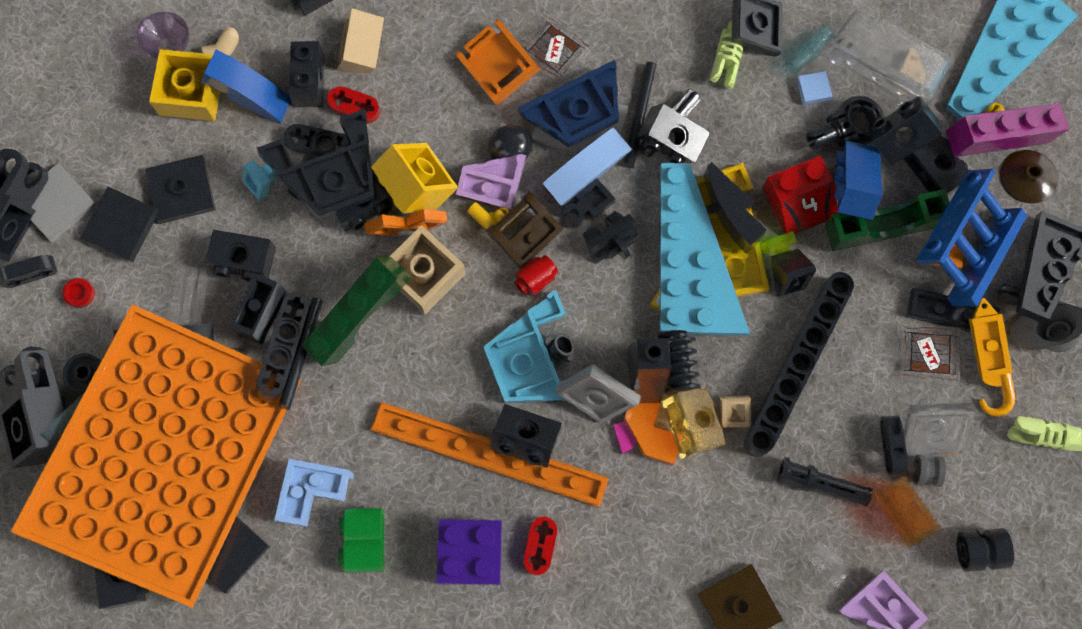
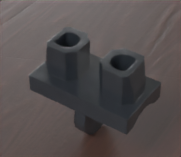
M614 211L605 219V224L608 227L605 231L601 233L596 227H591L583 233L590 256L596 264L607 256L610 259L617 254L623 259L630 256L627 247L634 243L633 238L638 235L634 227V218L630 214L624 217L617 211Z

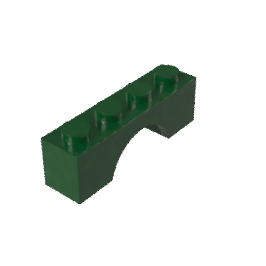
M946 189L919 194L898 205L876 210L873 220L839 212L832 214L825 223L832 252L934 229L950 203Z
M376 257L301 346L321 366L336 364L355 344L354 338L361 325L378 308L392 300L412 277L392 257Z

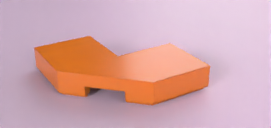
M422 209L407 217L380 215L364 223V228L367 234L394 236L400 235L399 232L402 230H417L421 225L427 231L447 222V216L445 211Z
M639 403V405L627 410L623 420L638 443L642 455L673 466L682 435L654 427L660 403Z

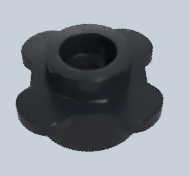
M559 334L555 338L550 336L545 338L544 345L548 348L550 360L554 364H559L564 360L567 362L574 360L575 345L570 337L565 334Z

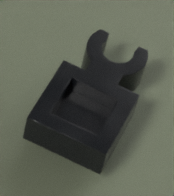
M596 178L575 195V200L578 203L567 205L563 210V216L566 217L570 213H576L578 218L572 222V226L577 228L582 225L584 216L588 214L594 220L613 205L616 199Z

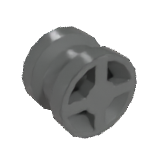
M917 454L913 462V481L915 485L931 483L933 486L941 487L946 475L945 459L942 456L927 458L925 455Z

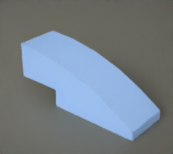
M613 127L563 165L543 184L560 205H566L578 192L596 178L599 179L632 149Z

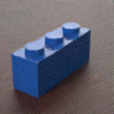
M846 141L843 151H837L834 161V167L837 169L834 175L836 187L833 199L838 200L837 212L873 220L882 198L880 152L873 146Z

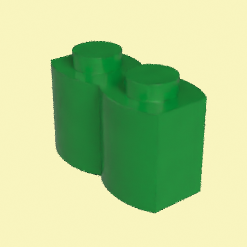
M382 508L345 509L344 517H339L338 523L339 535H344V548H339L338 550L339 567H344V572L347 574L384 573V510Z

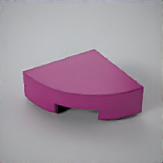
M625 421L613 425L621 452L625 454L633 449L637 442Z

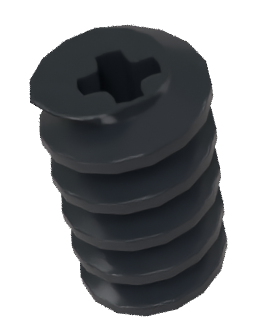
M671 330L658 334V339L669 338L671 371L666 384V388L669 390L665 391L664 395L687 394L701 388V384L692 383V379L700 376V373L690 369L699 364L698 361L689 359L690 355L697 353V349L688 347V344L695 342L696 338L687 336V331Z

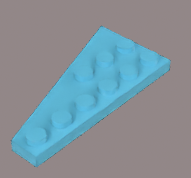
M996 0L946 109L958 120L964 116L980 114L1078 17V14L1061 0Z
M661 163L659 334L671 330H685L687 335L749 336L750 332L691 165L688 163Z

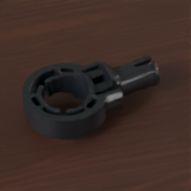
M853 96L847 99L838 107L835 113L826 118L827 123H830L829 125L806 134L807 143L814 140V143H811L809 147L815 150L820 146L832 141L837 142L842 139L838 143L840 147L844 146L846 141L864 145L871 143V136H867L870 133L869 128L865 132L859 131L853 125L850 114L851 111L859 108V111L866 115L870 128L876 120L884 117L881 107L874 100L865 96Z

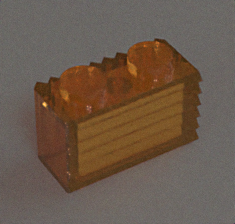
M901 477L893 480L872 494V496L907 546H914L939 531L941 525L937 524V519H933V514L929 513L930 509L925 508L926 504L922 503V498H918V493L914 492L915 488L910 487L911 483L907 482V477Z

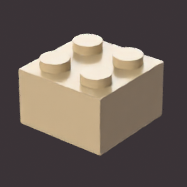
M422 225L389 256L412 277L400 292L424 315L466 275L464 264Z

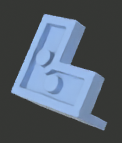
M289 459L275 521L307 527L314 496L344 502L349 479L353 480L354 473L347 469Z

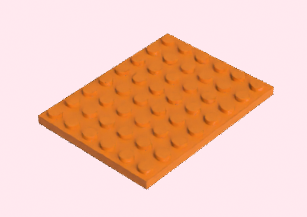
M132 304L11 532L193 608L287 411L278 406L281 396L270 402L260 399L256 394L255 385L262 362ZM270 374L268 383L265 384L266 391L272 392V389L275 388L274 381L277 374Z

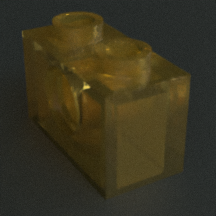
M707 387L679 392L662 401L681 459L707 453L726 444L723 430L719 424Z

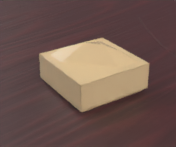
M749 395L719 396L720 428L751 427V398Z

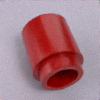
M543 255L541 258L536 257L515 273L517 280L514 281V284L521 294H528L533 297L555 280L554 276L559 272L554 262L547 255Z

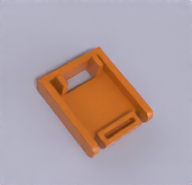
M497 18L494 23L501 32L496 34L491 26L488 25L463 46L471 55L469 59H466L465 55L460 51L455 55L492 101L499 105L538 73L540 69L500 19ZM520 67L523 72L501 89L499 84Z

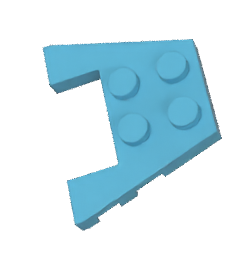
M556 290L549 293L543 301L533 306L517 322L512 323L483 347L505 404L566 401L555 393L558 384L563 381H559L538 329L542 325L566 317Z

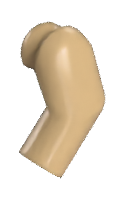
M232 27L225 28L216 44L202 46V53L214 54L217 49L230 56L239 42L237 30Z

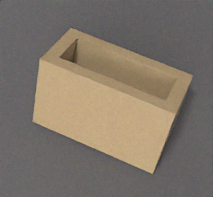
M353 8L350 10L344 21L336 70L369 73L376 69L384 21L383 17Z

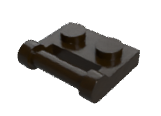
M526 191L521 196L522 200L495 225L491 224L485 230L489 237L502 248L519 269L527 265L563 230L530 191ZM529 208L532 209L535 215L513 236L507 239L503 233Z

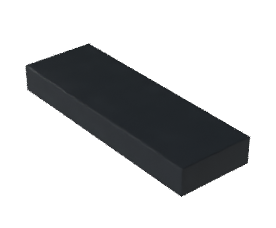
M912 288L906 317L971 332L969 319L973 318L977 306H953L947 299V295ZM992 306L993 309L999 314L1000 308Z

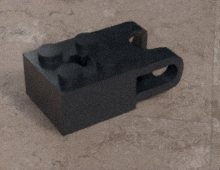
M2 149L0 151V259L7 262L15 253L32 223L30 219L36 212L31 207L49 178L48 172L42 166L28 162L24 155L14 149ZM10 159H15L16 164L9 173L6 170V163ZM32 172H37L36 180L26 183L28 175Z
M30 346L24 348L16 356L14 365H8L0 372V396L3 407L0 409V422L12 469L47 463L68 425L64 412L65 401L59 393L50 357L45 349ZM27 357H33L38 361L39 367L37 370L30 371ZM8 375H15L14 383L9 380Z

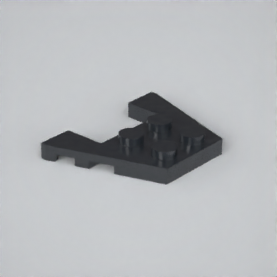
M365 109L340 118L341 127L350 146L298 165L293 164L282 139L257 147L259 157L318 220L374 199Z

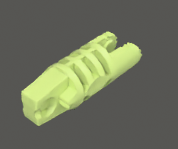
M732 21L728 23L727 29L722 30L710 75V81L717 82L722 74V70H727L724 86L729 89L734 87L744 47L731 42Z
M1018 416L1014 421L1015 425L1011 426L1008 430L1007 436L1013 441L1035 446L1041 445V447L1058 450L1082 451V429L1066 423L1061 424L1060 422Z

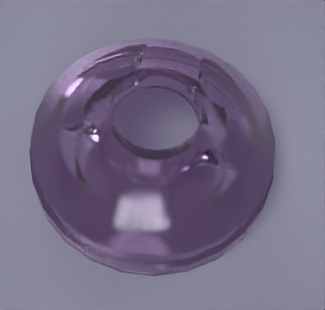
M157 12L149 15L141 21L136 31V38L145 54L155 59H158L159 50L161 49L159 44L162 40L167 38L173 39L175 41L174 45L169 49H163L184 51L190 40L186 22L182 17L172 12Z

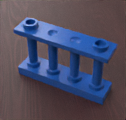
M993 168L969 170L916 259L918 264H939L955 283L947 297L953 306H978L1028 216L1022 208L1003 209L987 187L996 173ZM980 199L993 215L988 227L974 210ZM967 222L981 238L975 249L961 233ZM954 244L968 260L962 272L948 256Z

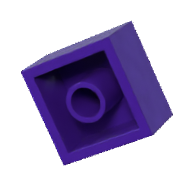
M439 519L437 584L501 585L502 521Z

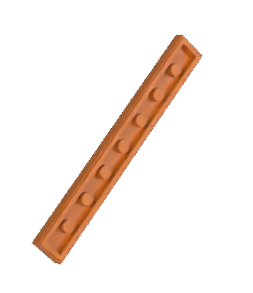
M380 402L370 429L373 432L598 508L600 507L609 479L608 477L554 459H550L548 467L545 468L539 465H532L527 461L509 455H502L497 451L489 449L491 438L384 402Z

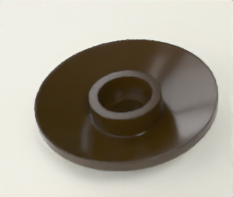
M1020 150L1011 154L1004 161L1001 168V181L1005 190L1014 199L1023 203L1036 204L1047 200L1055 192L1058 184V174L1052 161L1044 154L1034 150ZM1029 170H1034L1037 177L1031 176Z

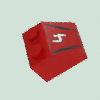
M821 155L768 176L762 187L787 238L825 223L832 214L838 213L837 200L833 199L835 191L834 181Z

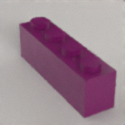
M1058 103L964 116L945 132L954 157L1047 144L1070 129L1061 104Z

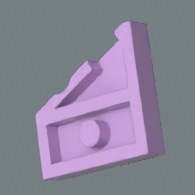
M519 154L463 166L456 195L512 209L527 155Z
M883 570L838 609L842 615L849 616L877 629H918L928 620L922 611Z

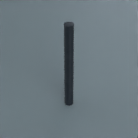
M649 61L645 64L628 145L632 150L625 155L623 167L633 169L635 166L640 143L637 135L645 120L657 66L654 62Z
M316 297L311 299L278 405L285 410L291 409L308 353L301 345L315 330L323 301Z

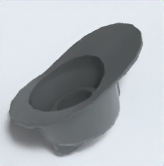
M1066 304L1056 306L1050 319L1045 323H1040L1022 315L1014 321L1011 327V337L1016 344L1030 350L1068 351L1078 343L1081 337L1082 309Z

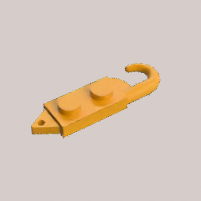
M982 298L976 307L973 318L969 319L977 368L982 382L990 386H1001L1003 403L998 408L989 407L984 399H980L979 403L981 409L986 414L1000 417L1010 412L1015 404V391L1011 375L1013 371L1003 316L998 314L985 298Z

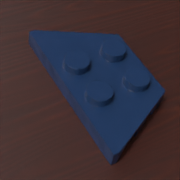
M615 60L518 107L519 115L567 147L618 123L619 107Z

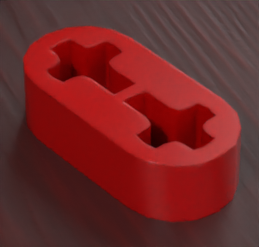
M342 86L335 87L328 93V104L336 114L346 116L362 110L360 107L366 108L368 104H371L373 112L368 111L366 113V123H373L380 116L378 101L370 95ZM344 95L346 101L351 104L342 102L338 106L335 98L340 99Z
M549 517L536 518L530 527L524 554V566L532 575L540 576L545 574L551 565L557 537V526ZM542 522L548 523V528L553 530L552 535H546L544 545L538 544L539 533L535 532V528L541 527ZM537 547L543 548L542 559L546 560V565L540 566L539 570H534L533 564L529 563L528 559L529 557H535Z

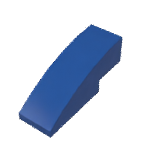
M217 49L201 81L228 94V100L279 124L291 101V98L268 79Z

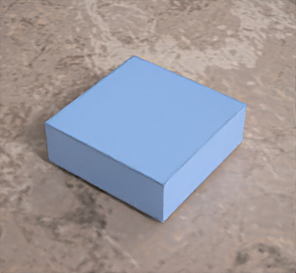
M826 71L798 76L797 84L803 105L830 101L833 97Z

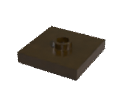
M752 564L698 593L716 629H769L783 621L782 616Z

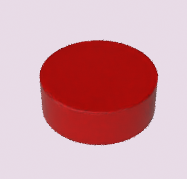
M74 278L65 284L62 295L65 302L70 306L84 308L93 301L95 290L87 280Z

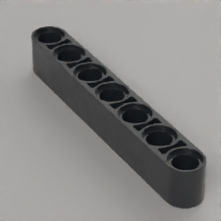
M836 272L822 286L745 437L744 448L751 456L762 457L774 448L853 292L854 281L849 274ZM832 283L841 285L844 293H836L832 288ZM819 308H826L831 314V319L823 318L819 313ZM806 333L815 334L818 338V344L808 342ZM793 358L802 359L805 363V370L795 368ZM781 383H786L792 388V396H785L781 393L779 388ZM767 409H773L778 412L779 422L774 423L768 420L766 416ZM754 435H760L766 440L765 449H759L754 446L752 440Z

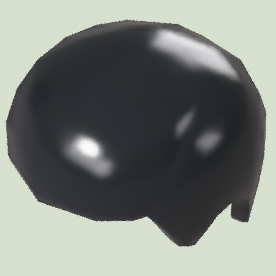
M510 124L496 129L488 143L490 157L493 160L523 154L527 155L526 162L533 149L529 134L521 127Z

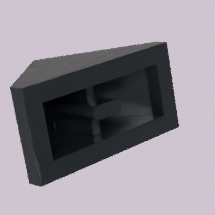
M798 248L770 256L775 290L778 297L806 289L816 272V268Z

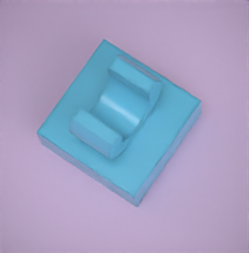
M252 160L243 167L242 181L258 201L269 195L270 184L276 179L273 176L275 173L267 164L260 168Z

